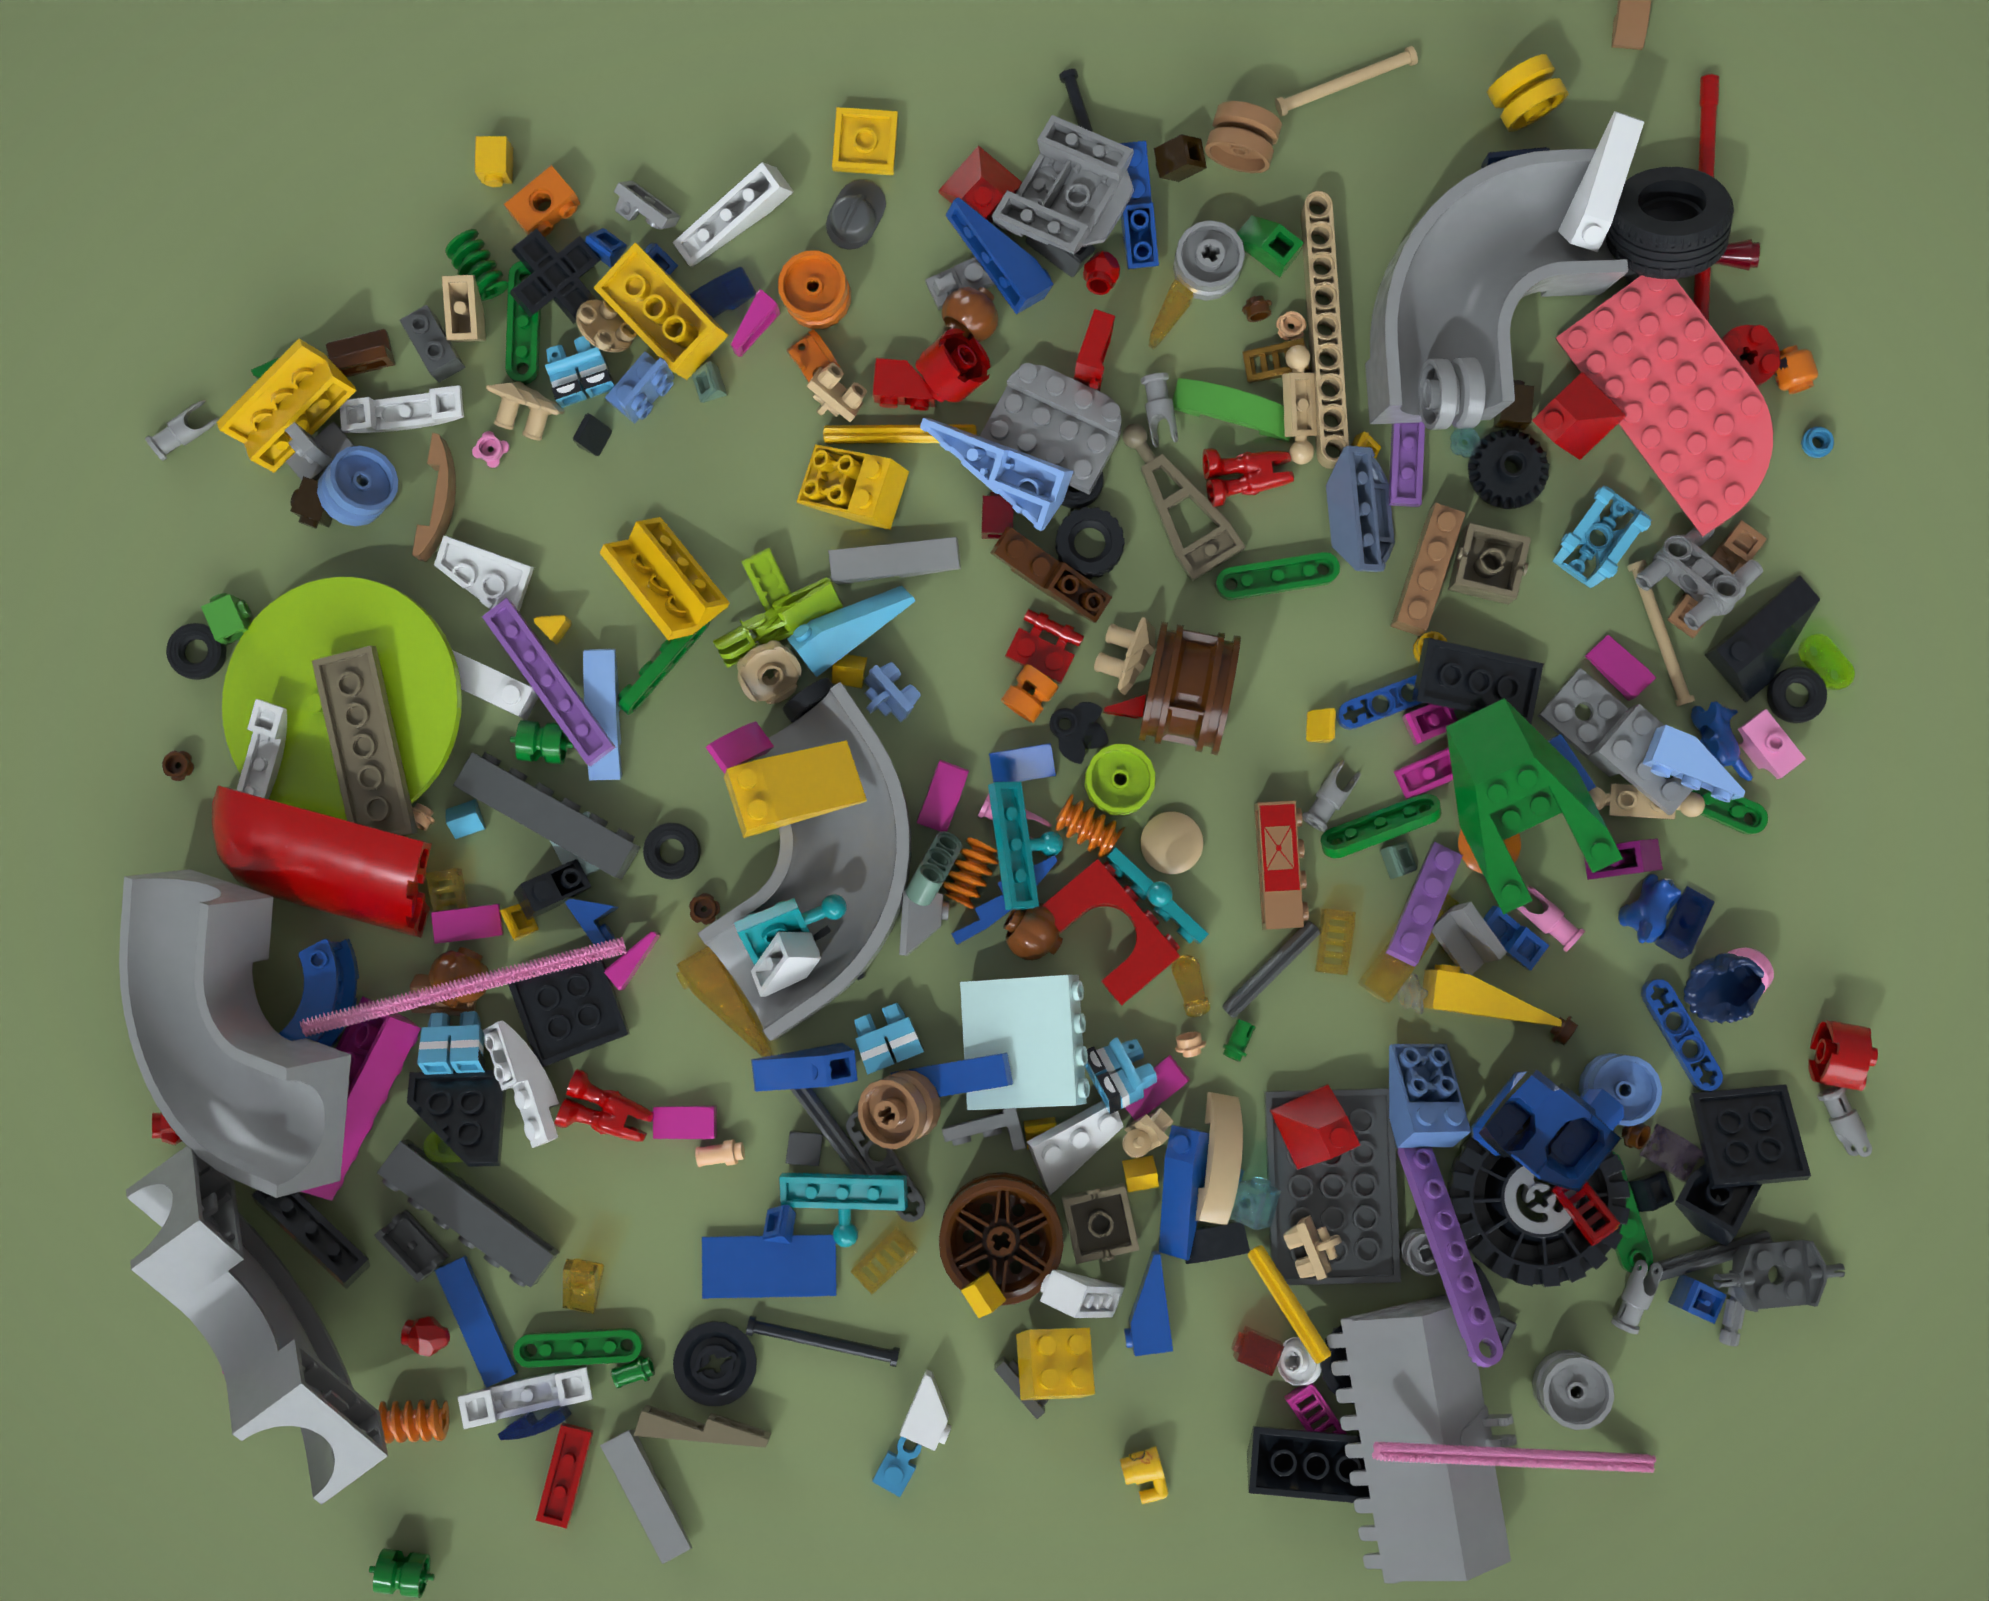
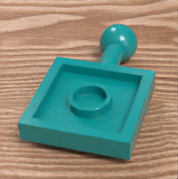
M831 894L824 898L821 906L801 913L795 898L787 901L778 902L773 907L761 912L749 914L743 919L734 922L755 965L778 931L810 933L808 924L825 917L831 920L840 919L846 913L847 904L842 896Z

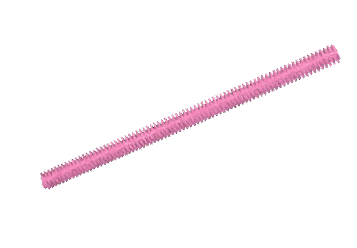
M620 937V939L616 938V940L605 941V944L601 942V945L597 943V946L593 944V948L589 945V949L585 946V950L581 947V951L577 948V951L573 949V952L569 950V953L565 951V954L561 952V955L557 953V956L553 954V957L549 955V958L546 956L545 959L542 957L541 960L539 958L537 961L534 959L533 962L530 960V964L526 961V965L522 962V966L518 963V967L514 964V968L510 965V969L506 966V970L502 967V971L498 968V972L494 969V973L490 970V974L486 971V975L482 973V976L478 974V977L474 975V978L470 976V979L466 977V980L462 978V981L459 979L458 982L454 980V983L450 981L449 985L447 982L445 986L441 983V987L437 984V988L433 985V989L429 986V990L425 987V991L421 988V992L417 989V993L413 990V994L409 991V995L405 992V996L401 993V997L397 994V998L393 995V999L389 996V1000L385 997V1001L381 999V1002L378 1000L376 1003L372 1001V1004L368 1002V1006L364 1003V1007L360 1004V1008L356 1005V1009L352 1006V1010L348 1007V1011L344 1008V1012L340 1009V1013L336 1010V1013L334 1014L332 1011L331 1015L327 1012V1016L323 1013V1017L319 1014V1018L315 1016V1019L311 1017V1020L307 1018L306 1022L303 1019L302 1023L300 1022L303 1034L308 1037V1035H316V1033L319 1034L320 1032L341 1028L342 1026L345 1027L346 1025L349 1026L350 1024L353 1025L354 1023L357 1024L358 1022L361 1023L362 1021L365 1022L366 1020L389 1016L391 1013L394 1014L395 1012L398 1013L399 1011L402 1012L403 1010L406 1011L407 1009L410 1010L428 1004L431 1005L432 1003L435 1004V1002L439 1003V1001L443 1002V1000L447 1001V999L458 998L460 995L462 997L464 994L467 995L468 993L471 994L472 992L475 993L476 991L479 992L480 990L483 991L484 989L487 990L488 988L511 984L512 981L515 983L516 980L519 982L520 979L523 981L524 978L527 980L528 977L531 979L532 976L535 978L536 975L539 977L540 974L543 976L544 973L547 975L548 972L551 974L552 971L554 973L556 970L559 972L560 969L563 971L564 968L567 969L568 967L571 968L580 964L582 966L583 963L586 965L587 961L590 964L591 960L595 962V959L599 961V958L603 960V957L606 959L607 956L610 958L611 955L614 957L615 954L618 956L619 953L622 955L623 952L624 954L627 952L623 937Z
M1377 1441L1373 1444L1374 1452L1372 1453L1373 1459L1384 1460V1462L1386 1460L1388 1462L1390 1460L1391 1462L1393 1460L1395 1462L1397 1460L1398 1462H1404L1405 1460V1462L1409 1461V1463L1411 1461L1413 1463L1415 1461L1416 1463H1422L1423 1461V1463L1430 1462L1431 1464L1433 1462L1434 1464L1441 1462V1464L1455 1463V1465L1462 1463V1465L1476 1464L1477 1466L1478 1464L1480 1466L1482 1464L1483 1466L1500 1465L1501 1467L1503 1465L1504 1467L1506 1465L1508 1467L1524 1466L1525 1468L1527 1466L1530 1468L1531 1466V1468L1595 1469L1596 1471L1615 1470L1619 1472L1641 1471L1642 1473H1653L1655 1470L1654 1463L1657 1461L1654 1455L1638 1453L1576 1452V1450L1556 1451L1552 1449H1512L1511 1447L1495 1448L1488 1446L1467 1447V1445L1382 1443V1441Z

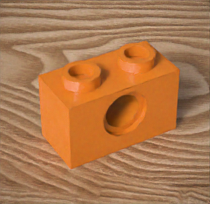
M551 165L504 203V206L527 235L537 228L546 237L551 233L556 223L562 218L567 219L576 212L577 206L581 203L575 192ZM546 201L551 202V205L547 210H538V207L541 203Z

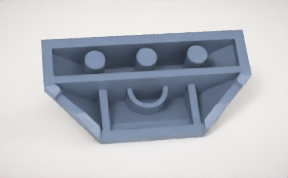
M1346 446L1343 448L1326 484L1331 544L1356 571L1382 572L1395 545L1391 506L1388 505L1389 482L1381 466L1374 458L1375 454L1371 447Z

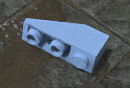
M1668 725L1656 728L1643 761L1644 765L1652 767V773L1665 778H1669L1672 775L1681 779L1683 786L1694 790H1700V788L1712 792L1711 796L1720 801L1730 802L1731 800L1744 797L1745 790L1697 737Z

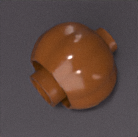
M963 287L953 291L945 299L942 306V319L946 325L945 331L952 328L965 331L962 334L969 340L974 337L978 342L989 338L996 330L999 321L998 311L992 302L994 300L993 294L984 287H980L978 290L971 287Z
M1039 903V907L1033 909L1012 910L1004 923L1003 928L1008 931L1005 938L1010 950L1024 960H1038L1048 953L1054 955L1062 944L1063 938L1059 936V930L1055 926V918L1047 908L1042 907L1043 903Z
M459 947L457 952L447 951L434 960L429 972V981L432 988L433 985L437 988V984L441 987V983L445 986L446 982L449 985L450 981L454 983V980L458 982V979L462 981V978L466 980V977L470 979V976L474 978V975L478 977V974L482 976V973L486 975V971L489 974L488 967L481 963L483 957L470 949ZM486 990L468 993L467 995L464 994L462 997L460 995L458 998L455 997L454 999L451 998V1000L447 999V1001L439 1002L456 1008L457 1004L472 1003L484 995Z

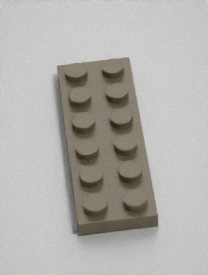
M367 646L312 660L347 821L400 836L418 833L376 646Z

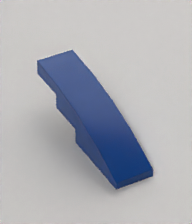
M1055 855L1034 865L1036 887L1057 863ZM1000 881L998 886L1003 894L1002 881ZM1004 895L976 907L975 911L980 920L951 933L957 945L986 930L1012 911L1005 909Z

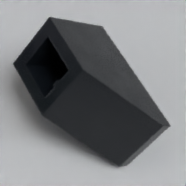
M575 859L521 883L514 891V895L527 920H530L591 888V884L578 859Z

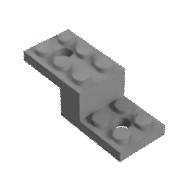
M1581 668L1575 671L1538 714L1541 720L1555 732L1561 734L1569 744L1608 777L1617 774L1622 775L1667 815H1672L1693 791V789L1683 786L1681 779L1674 776L1670 779H1665L1652 773V767L1643 764L1656 728L1664 726V724L1640 704L1628 709ZM1578 704H1584L1590 709V717L1587 721L1577 718L1575 708Z

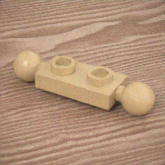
M1295 345L1287 351L1285 356L1286 363L1292 369V373L1282 374L1285 437H1295V442L1289 449L1291 460L1296 464L1303 465L1310 462L1314 456V448L1307 441V437L1317 436L1315 373H1305V368L1310 362L1308 349L1302 345Z
M1610 784V793H1605L1599 787L1589 791L1598 810L1604 806H1609V816L1674 820L1676 810H1680L1687 817H1696L1705 809L1704 798L1696 792H1691L1672 815H1667L1633 785Z

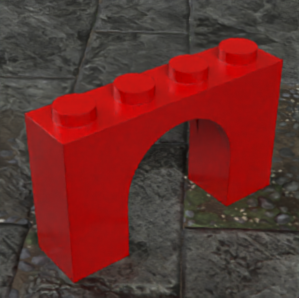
M1097 859L1045 902L1042 907L1047 908L1055 918V926L1060 934L1086 912L1097 907L1116 908L1129 917L1136 932L1135 948L1122 964L1101 980V983L1115 1000L1123 1006L1180 957L1177 952L1180 946L1169 933L1166 936L1161 934L1156 928L1160 924L1159 921L1148 909L1143 912L1136 904L1139 898L1128 885L1122 888L1115 879L1118 876L1108 861L1102 864Z

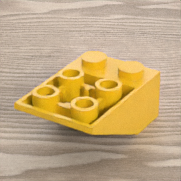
M815 444L796 502L865 525L891 530L909 471L891 458Z

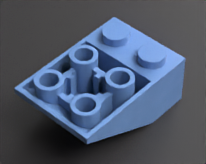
M1391 1044L1389 1046V1119L1397 1148L1454 1147L1471 1132L1447 1044Z

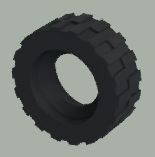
M1082 507L1081 510L1072 511L1071 515L1066 516L1062 520L1061 526L1059 525L1057 530L1055 549L1059 561L1066 563L1087 579H1092V577L1099 578L1106 572L1109 573L1120 561L1125 544L1124 532L1118 524L1119 521L1116 517L1113 518L1110 512L1100 510L1098 507ZM1085 528L1097 529L1105 539L1104 550L1100 555L1093 558H1086L1080 555L1074 545L1076 535Z

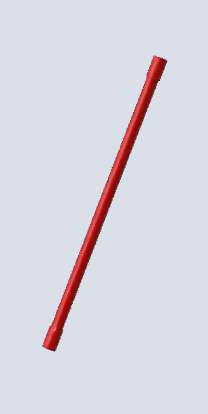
M1708 74L1700 78L1699 105L1701 107L1698 171L1714 178L1716 116L1719 103L1720 77L1715 74ZM1711 267L1694 275V304L1708 322Z

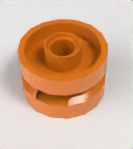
M818 250L803 251L792 256L783 266L778 278V292L790 316L800 325L810 329H826L837 324L847 314L851 304V287L840 263L831 255Z

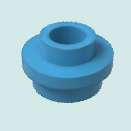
M1823 427L1810 428L1802 436V449L1810 457H1824L1833 449V435ZM1813 438L1820 441V448H1816L1813 445Z

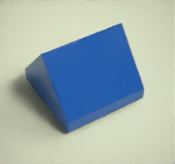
M605 228L587 235L585 239L598 258L610 268L614 266L627 248L623 241Z
M782 1205L767 1210L762 1237L764 1241L791 1244L796 1212L789 1205Z

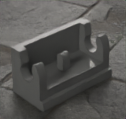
M407 1209L394 1216L392 1222L374 1235L417 1282L427 1278L450 1256Z

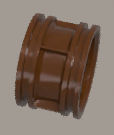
M1161 622L1139 740L1145 741L1146 735L1155 737L1154 743L1161 744L1162 740L1195 746V751L1202 752L1203 746L1211 747V754L1218 755L1235 680L1241 636L1234 635L1232 641L1224 640L1225 633L1218 632L1216 636L1183 629L1184 625L1178 624L1175 631L1167 629L1168 622Z
M1007 1172L988 1173L974 1178L962 1186L952 1197L944 1212L939 1235L940 1257L945 1271L954 1285L961 1290L989 1272L1006 1298L1002 1305L1017 1304L1039 1293L1044 1278L1051 1274L1052 1270L1058 1269L1064 1246L1061 1222L1056 1207L1047 1193L1035 1182L1021 1175ZM983 1203L992 1205L993 1209L990 1214L984 1215L980 1212V1206ZM1020 1204L1025 1208L1022 1216H1015L1013 1214L1012 1208L1015 1205ZM967 1230H971L975 1234V1239L969 1243L965 1242L962 1237L963 1233ZM1003 1232L1007 1233V1240L1010 1241L1009 1244L1002 1243L999 1247L996 1246V1239L993 1238V1235L997 1234L1000 1236ZM1035 1233L1039 1236L1040 1241L1037 1245L1033 1246L1028 1243L1027 1237L1029 1234ZM982 1259H986L990 1263V1268L986 1272H981L977 1267L978 1262ZM1019 1261L1022 1264L1021 1272L1013 1273L1010 1270L1011 1262Z

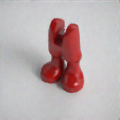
M1204 449L1202 457L1203 474L1205 480L1210 479L1206 484L1209 502L1213 507L1224 505L1226 498L1235 494L1256 495L1261 491L1278 488L1294 482V473L1292 471L1273 473L1272 467L1289 463L1291 461L1290 453L1286 451L1256 453L1247 451L1239 454L1236 458H1221L1216 449ZM1228 474H1243V476L1238 479H1213Z
M576 1069L568 1085L566 1095L598 1104L602 1111L593 1110L577 1101L565 1098L557 1113L554 1125L567 1128L574 1122L590 1125L601 1135L609 1134L626 1140L643 1142L647 1133L636 1127L626 1125L627 1116L630 1115L636 1119L652 1122L654 1113L646 1107L622 1096L619 1091L602 1090L590 1082L587 1073Z

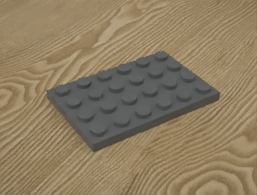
M1389 1088L1332 1089L1353 1127L1360 1146L1332 1159L1298 1170L1270 1110L1313 1090L1264 1091L1270 1257L1287 1284L1317 1285L1401 1282L1395 1139L1389 1119ZM1309 1215L1312 1217L1316 1230L1326 1226L1330 1236L1340 1235L1342 1240L1340 1244L1334 1246L1338 1257L1329 1260L1332 1271L1327 1273V1278L1317 1280L1316 1276L1299 1277L1295 1261L1308 1255L1304 1245L1290 1250L1283 1237V1234L1288 1229L1297 1225L1301 1218Z

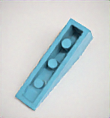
M901 585L815 618L807 624L796 628L793 635L787 638V640L806 666L818 677L916 600Z

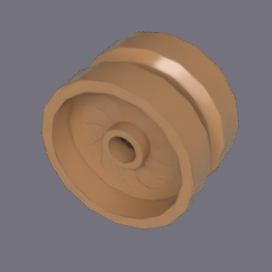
M1229 101L1218 105L1213 121L1215 129L1210 131L1205 147L1207 156L1214 162L1235 171L1245 173H1263L1267 171L1274 153L1272 146L1277 143L1282 127L1280 119L1271 111L1247 102Z
M901 1070L869 1084L862 1092L858 1103V1119L865 1134L872 1142L889 1149L906 1146L928 1135L937 1126L941 1114L940 1098L935 1086L926 1076L911 1070Z

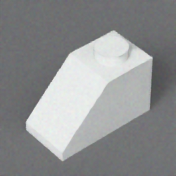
M778 931L751 970L760 997H766L809 976L821 959L812 933Z
M926 1369L901 1427L900 1436L935 1451L938 1443L945 1444L952 1426L947 1424L949 1414L932 1371Z

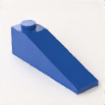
M959 197L954 199L946 213V217L1016 315L1043 300L1054 285L1047 270L1042 268L1033 256Z
M1171 1126L1164 1163L1159 1238L1160 1253L1190 1260L1198 1222L1196 1221L1198 1188L1205 1187L1209 1132L1190 1127Z

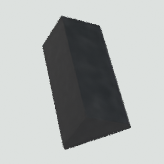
M1253 1426L1247 1450L1248 1493L1354 1503L1357 1498L1370 1497L1368 1485L1353 1486L1350 1483L1349 1477L1352 1471L1365 1469L1364 1458H1348L1345 1453V1446L1348 1443L1361 1442L1360 1435Z

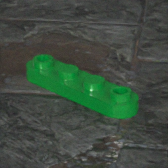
M518 261L512 265L508 274L505 369L508 376L514 382H521L526 385L533 382L539 373L541 309L530 318L510 294V291L522 282L524 276L531 275L522 262ZM523 365H527L528 371L524 374H520L519 368Z
M1321 552L1225 568L1219 573L1215 582V588L1222 598L1236 600L1330 584L1336 579L1340 572V564L1338 559L1331 553ZM1319 565L1327 567L1328 573L1326 575H1321L1318 572L1317 567ZM1233 580L1236 583V588L1229 590L1225 586V582Z
M711 621L693 635L666 640L659 649L661 654L655 661L649 660L640 669L638 674L641 677L634 685L628 684L618 695V699H620L618 707L627 715L632 714L701 637Z
M1700 788V790L1693 789L1692 791L1704 798L1705 809L1700 814L1747 835L1759 833L1767 826V811L1756 802L1744 797L1724 802L1711 796L1712 792L1704 788ZM1746 813L1750 814L1752 817V823L1750 825H1748L1744 821V816Z
M1420 794L1330 828L1322 834L1320 839L1323 853L1330 858H1342L1434 823L1442 814L1440 800L1432 794Z
M1625 1170L1621 1171L1623 1179L1628 1181ZM1628 1181L1630 1197L1626 1198V1207L1630 1209L1627 1225L1622 1224L1619 1234L1623 1235L1615 1251L1619 1263L1625 1271L1632 1273L1635 1266L1633 1257L1636 1253L1641 1254L1642 1260L1648 1265L1647 1271H1649V1266L1653 1264V1254Z
M632 1328L528 1333L517 1340L513 1348V1355L518 1364L527 1368L626 1363L635 1360L641 1354L644 1343L641 1334ZM623 1339H630L632 1341V1349L628 1350L623 1347ZM528 1344L536 1346V1354L533 1355L527 1351Z

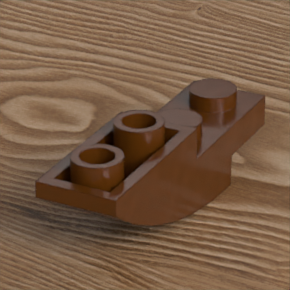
M1006 527L990 552L1012 568L1011 571L1093 623L1098 621L1112 596L1066 563L1059 562L1012 527Z

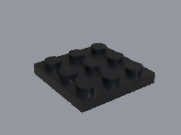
M600 958L599 961L595 959V962L591 960L590 964L587 961L586 965L583 963L582 966L580 964L579 966L564 968L563 971L560 969L559 972L556 970L555 973L552 971L551 974L548 972L547 975L544 973L543 976L540 974L539 977L536 975L535 978L532 976L531 979L528 977L527 980L524 978L523 981L520 979L519 982L516 980L515 983L513 981L511 984L508 983L531 1049L542 1067L630 1034L611 980L604 973L606 966Z
M1786 1084L1699 1092L1690 1095L1689 1101L1711 1189L1808 1180L1811 1177Z

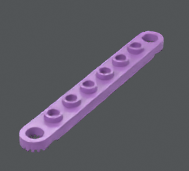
M1398 1148L1397 1152L1459 1331L1466 1342L1467 1351H1469L1468 1356L1472 1358L1471 1361L1475 1362L1477 1366H1482V1368L1493 1366L1501 1360L1503 1347L1433 1149ZM1484 1341L1483 1343H1488L1487 1346L1490 1345L1489 1349H1492L1490 1352L1492 1354L1490 1355L1491 1358H1487L1481 1353L1479 1349L1480 1342Z

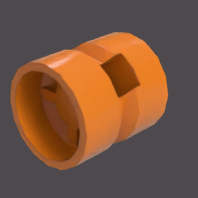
M1026 664L1016 678L1017 686L1011 685L1001 698V701L1013 712L1030 723H1034L1043 711L1042 703L1049 702L1059 687L1045 674ZM1031 688L1035 690L1033 695L1028 693V691H1030Z

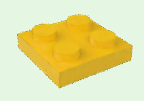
M836 107L832 170L837 172L894 175L898 111Z

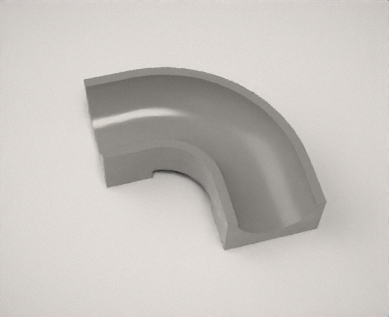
M1596 149L1537 151L1509 157L1490 164L1467 176L1449 189L1413 227L1399 245L1387 266L1373 308L1370 329V359L1365 363L1370 424L1422 422L1418 403V383L1424 362L1431 358H1446L1450 362L1456 357L1477 358L1481 364L1485 380V406L1481 420L1493 419L1515 401L1510 326L1519 300L1537 292H1541V297L1601 295L1628 273L1627 259L1616 260L1612 256L1606 243V236L1599 251L1595 252L1570 244L1558 232Z
M841 682L830 688L829 693L810 711L783 730L769 737L774 748L767 754L751 759L748 762L847 740L867 801L779 827V857L775 869L766 884L752 897L698 933L704 944L716 954L743 991L763 1027L762 1031L769 1041L780 1038L830 1004L832 1000L848 989L866 971L881 951L893 930L902 908L903 892L906 890L909 882L912 838L909 811L902 784L884 746ZM837 894L842 896L847 904V910L843 917L837 920L825 917L807 925L812 936L827 925L831 930L826 936L815 941L821 959L809 976L773 994L760 997L751 973L755 965L737 933L734 922L743 919L749 914L761 912L773 907L778 902L787 901L795 898L801 913L821 906L822 901L828 895Z
M191 869L124 876L119 950L120 988L124 1016L135 1058L146 1086L171 1128L189 1148H192L193 1152L212 1168L275 1198L340 1181L351 1054L308 1038L294 1041L284 1038L266 1020L254 990L253 962L269 960L273 896Z
M186 1146L126 1189V1197L162 1227L152 1242L130 1261L131 1270L181 1310L193 1322L211 1346L226 1380L232 1434L242 1441L259 1431L273 1427H300L306 1450L312 1495L321 1505L388 1456L380 1412L354 1390L336 1346L314 1307L282 1261L238 1212L234 1181L200 1159L193 1152L192 1148Z

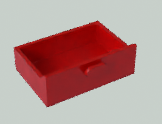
M1094 309L1076 361L1074 380L1100 391L1104 373L1103 362L1111 342L1115 315Z

